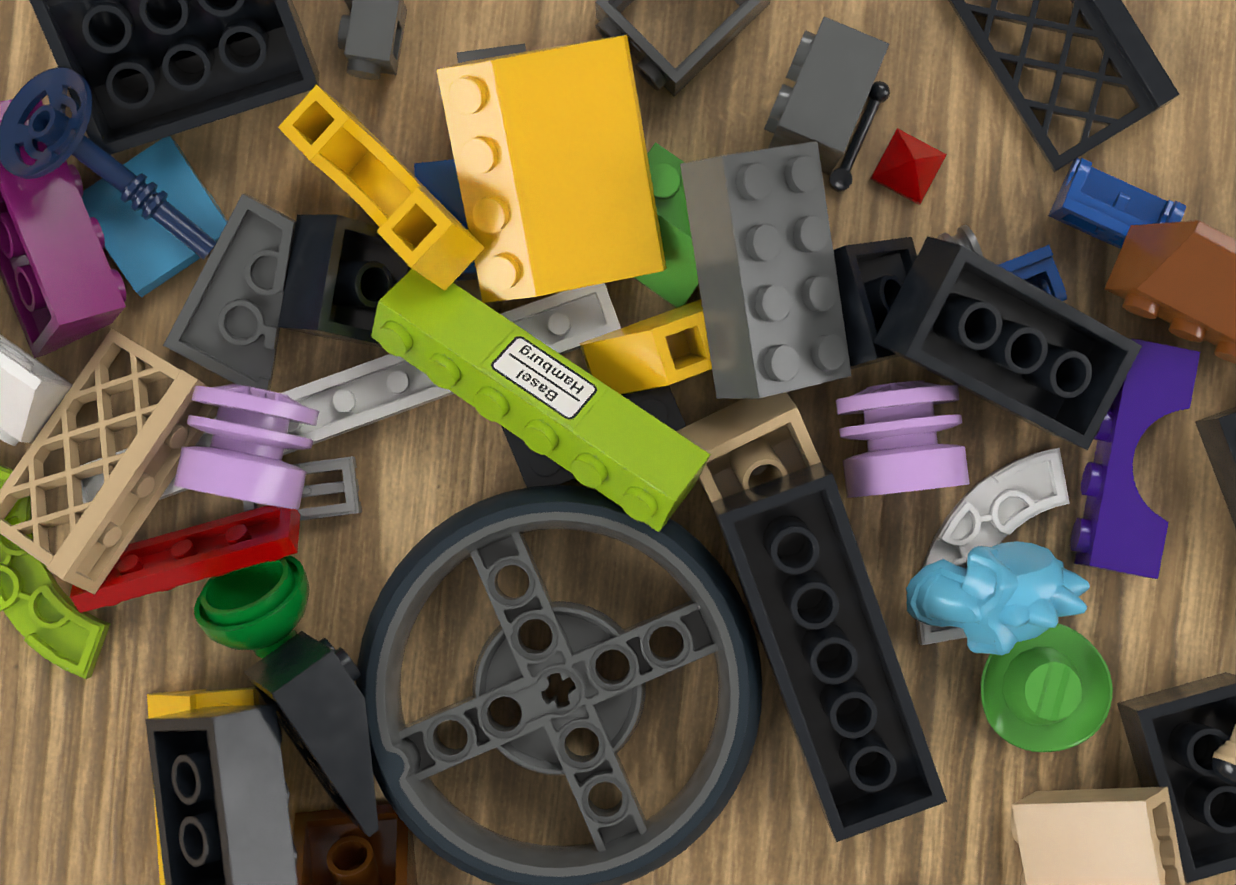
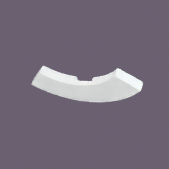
M1060 448L1033 453L1015 460L994 471L976 484L960 499L945 518L932 541L923 567L945 559L954 565L967 568V556L974 547H993L1000 544L1007 535H1010L1030 518L1054 507L1070 504ZM916 620L918 643L920 645L967 638L963 628L926 625Z

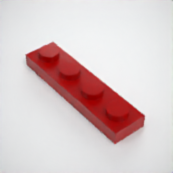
M267 505L131 543L126 547L95 594L72 584L69 598L78 611L83 613L104 606H114L123 601L151 593L168 591L177 586L205 578L223 576L231 571L263 562L277 561L285 556L298 553L301 515L298 509Z

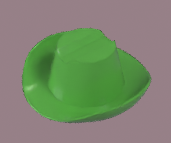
M1059 623L1056 627L1049 628L1036 638L1016 642L1007 654H990L982 672L981 699L989 724L1002 739L1024 750L1055 752L1077 746L1092 737L1100 729L1111 707L1113 695L1112 679L1103 657L1083 635Z

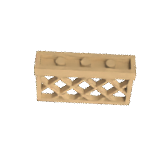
M111 328L1 487L0 534L46 565V569L60 579L95 594L176 475L182 447L195 446L204 434L203 431L187 424L188 416L194 415L214 419L218 407L192 401L195 386H208ZM121 349L130 353L132 374L109 381L108 368ZM145 363L153 368L145 370ZM167 377L174 380L160 402L149 406L147 384ZM133 389L135 411L113 417L111 395ZM97 400L99 422L77 429L76 415L81 407L86 403ZM137 425L138 434L124 453L116 455L114 432ZM100 436L102 459L80 466L78 443ZM64 448L66 471L44 477L43 463L50 452ZM103 473L104 484L92 501L83 504L81 480ZM67 484L68 509L47 515L45 491ZM30 496L32 520L11 525L4 520L18 499ZM70 522V534L54 555L49 551L48 528ZM33 533V539L27 535Z

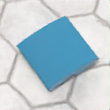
M171 136L162 138L123 164L135 175L141 173L146 175V184L154 182L158 185L157 193L164 190L168 194L167 201L216 242L218 241L228 221L213 196L202 185L179 145ZM102 178L84 190L81 198L89 217H95L102 228L106 250L141 298L200 259L197 254L152 217L148 220L141 217L142 209L135 212L131 208V200L124 203L120 199L122 193Z

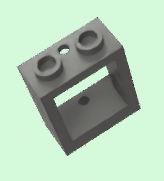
M597 0L595 2L596 19L599 22L596 24V29L603 38L627 35L630 53L639 61L635 68L641 77L657 91L664 86L674 97L770 4L771 0H734L739 7L677 68H674L621 14L634 0Z

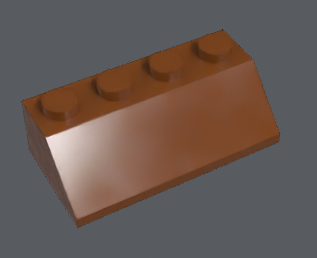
M1200 220L1131 225L1104 289L1124 299L1122 307L1125 310L1148 319L1159 317L1171 323L1168 330L1172 334L1192 342L1201 343L1204 340L1216 346L1214 354L1217 357L1236 364V240Z

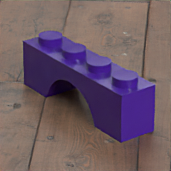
M1131 338L1130 340L1142 347L1094 437L1097 440L1094 461L1086 464L1081 480V494L1087 496L1083 518H1077L1073 525L1070 548L1071 551L1076 552L1074 564L1138 577L1158 579L1169 522L1153 512L1140 496L1134 481L1133 458L1141 436L1151 424L1169 413L1190 408L1200 352Z

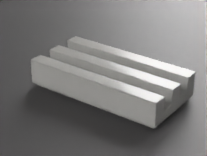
M355 457L291 464L306 471V475L342 470L343 481L304 486L301 498L345 492L346 503L298 509L301 515L300 521L362 513L361 502H359L358 496L359 483L358 479H356L355 468L357 467ZM243 500L244 512L256 509L259 503Z

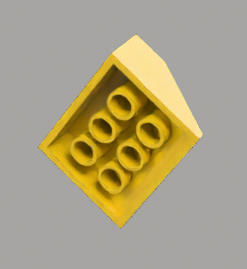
M627 35L466 61L436 69L468 231L485 247L474 259L483 303L537 297L662 272L667 269Z

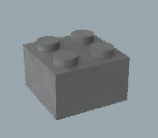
M823 17L817 34L805 30L786 76L787 79L796 82L795 86L792 88L782 84L764 130L774 134L769 148L817 141L822 173L830 175L845 152L887 52L889 43L827 17Z

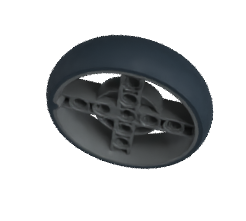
M548 485L504 492L479 501L457 512L431 530L403 558L382 588L370 613L363 634L357 664L361 677L356 680V686L365 698L373 775L385 798L413 834L438 856L458 869L495 885H621L638 879L665 865L694 843L710 827L727 805L748 766L757 738L761 716L763 684L761 661L755 632L737 589L720 563L698 539L671 518L661 531L658 532L646 523L631 518L621 506L596 489L585 486ZM570 529L598 533L619 540L638 549L656 561L682 586L691 600L624 630L610 617L592 607L574 602H552L523 533L537 530ZM471 556L500 622V625L490 635L478 656L473 676V695L405 724L401 700V670L411 629L431 593L450 572ZM516 565L527 573L529 587L524 595L515 598L509 597L500 590L497 581L498 575L505 566ZM531 619H539L546 622L552 630L553 638L551 644L541 650H533L525 646L520 636L523 623ZM659 627H674L681 633V647L672 656H658L649 647L650 636ZM619 650L628 658L629 669L620 679H606L597 671L596 660L604 651ZM714 653L718 675V704L714 728L708 747L700 764L680 792L659 812L646 820L618 756V752L629 741L641 719L646 698V682ZM560 673L562 681L570 677L575 683L569 689L568 701L559 702L557 695L548 698L544 690L549 687L551 682V674ZM499 697L514 699L521 707L522 717L520 721L510 726L500 725L491 716V702ZM453 720L462 724L467 731V744L457 749L448 748L443 745L437 733L440 723ZM580 727L589 728L598 737L599 745L597 749L590 755L580 756L574 754L566 744V737L569 732ZM494 748L506 758L527 770L546 775H566L594 842L581 845L551 846L522 842L500 835L462 813L448 801L429 777ZM601 782L613 783L622 792V798L613 808H599L592 803L589 797V792L593 786Z

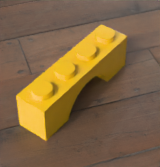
M318 85L307 94L279 125L278 128L306 158L340 186L379 226L378 234L413 270L444 291L485 249L352 112Z

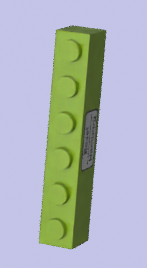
M411 269L378 301L371 337L378 341L388 353L403 358L425 373L434 384L443 389L450 390L475 407L484 418L499 423L524 440L531 450L538 454L546 455L571 472L581 484L596 489L614 501L631 518L644 522L660 532L695 486L711 454L456 284L452 283L444 291Z

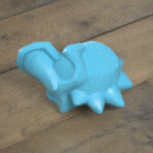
M1019 541L1000 543L993 547L977 546L968 553L967 568L954 565L945 559L924 566L910 580L906 588V611L914 619L926 625L963 628L967 636V646L974 653L1004 655L1011 651L1016 642L1036 638L1049 628L1056 627L1058 617L1083 614L1087 610V605L1079 596L1089 590L1090 584L1075 572L1065 569L1064 563L1056 559L1049 549L1042 546Z

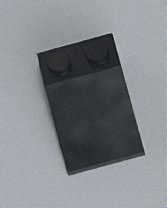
M301 631L244 671V673L265 704L276 705L277 720L334 805L370 837L379 830L365 698L354 683L355 680L361 677V674L355 663L341 647L335 650L326 638L317 641Z

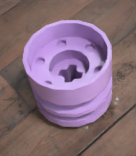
M924 381L890 383L867 387L865 390L850 397L836 400L837 415L863 413L865 423L864 425L840 428V438L867 440L868 452L843 460L847 498L969 484L965 446L938 444L936 433L962 424L961 414L934 416L933 405L958 401V385L943 386Z
M237 384L217 387L195 386L192 401L218 407L216 419L194 415L188 416V425L212 435L210 447H182L174 485L245 501L299 509L307 472L297 466L283 462L284 449H312L313 440L290 435L287 432L289 422L316 426L319 411L305 407L291 399L288 395Z

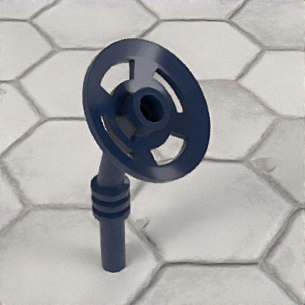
M52 68L38 74L19 90L9 104L0 124V161L7 171L19 178L35 179L51 173L62 165L70 155H73L122 193L120 199L124 203L131 200V208L135 212L142 209L141 217L145 220L152 217L203 260L212 252L217 242L167 201L168 194L164 190L157 193L158 185L154 182L146 184V175L143 173L135 175L84 135L91 116L92 95L88 83L81 75L68 68ZM68 88L74 89L78 93L81 107L77 101L67 96ZM48 95L50 104L38 108L31 116L28 126L24 125L33 108ZM66 107H69L71 110V118L65 115ZM37 142L47 145L43 152H40ZM21 146H24L30 157L37 160L32 166L27 165L23 161L20 153Z

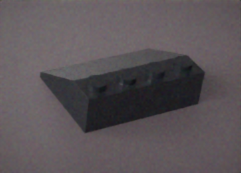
M29 0L58 68L71 69L81 75L88 83L92 95V110L86 133L91 141L109 155L312 90L316 85L319 86L320 73L292 0ZM68 88L71 98L77 101L81 107L78 93L74 89Z

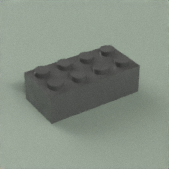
M818 142L728 154L681 163L716 397L760 399L852 376Z

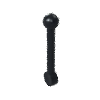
M876 81L873 83L868 94L870 100L840 168L834 170L829 176V185L835 191H844L852 184V174L850 173L880 103L885 102L890 96V88L885 82Z

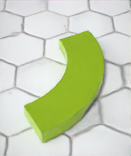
M0 465V489L14 469ZM30 496L18 499L4 520L11 525L32 520ZM33 533L27 535L33 539ZM0 534V612L3 611L14 627L25 637L24 641L45 659L65 671L84 679L92 677L110 623L88 612L80 613L68 595L55 581L51 572L46 569V565Z

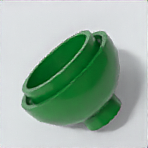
M288 555L277 561L263 562L231 571L223 576L211 577L196 600L194 606L195 619L200 628L214 642L235 650H253L256 656L264 658L297 634L295 627L305 613L310 592L306 572L298 559Z

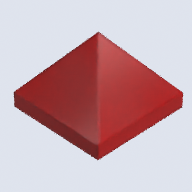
M897 128L870 179L920 205L947 154Z

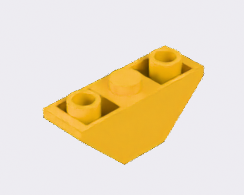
M701 299L579 343L589 374L619 394L668 386L712 369Z

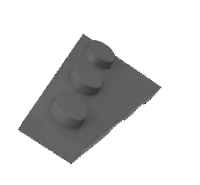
M242 194L163 346L234 384L270 391L280 332L278 323L296 221L252 196Z

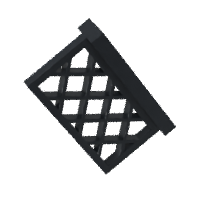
M948 0L1053 172H1056L1129 126L1169 104L1180 95L1122 0H1071L1073 7L1068 25L1035 18L1040 0L1032 1L1029 16L996 10L998 0H991L990 8L967 4L965 0ZM1078 13L1088 29L1075 26ZM974 15L987 17L984 31ZM993 19L1026 26L1019 56L995 51L988 39ZM1033 27L1066 34L1058 64L1025 57ZM1072 36L1091 39L1097 42L1103 52L1097 73L1065 66ZM1003 62L1016 65L1013 79ZM1108 62L1118 77L1105 75ZM1023 66L1055 73L1048 104L1025 99L1020 92L1018 84ZM1062 75L1095 82L1087 112L1055 105ZM1102 83L1125 88L1137 108L1120 119L1095 114ZM1032 109L1045 112L1042 126ZM1052 114L1085 121L1079 144L1059 155L1047 135ZM1092 123L1107 126L1089 137Z

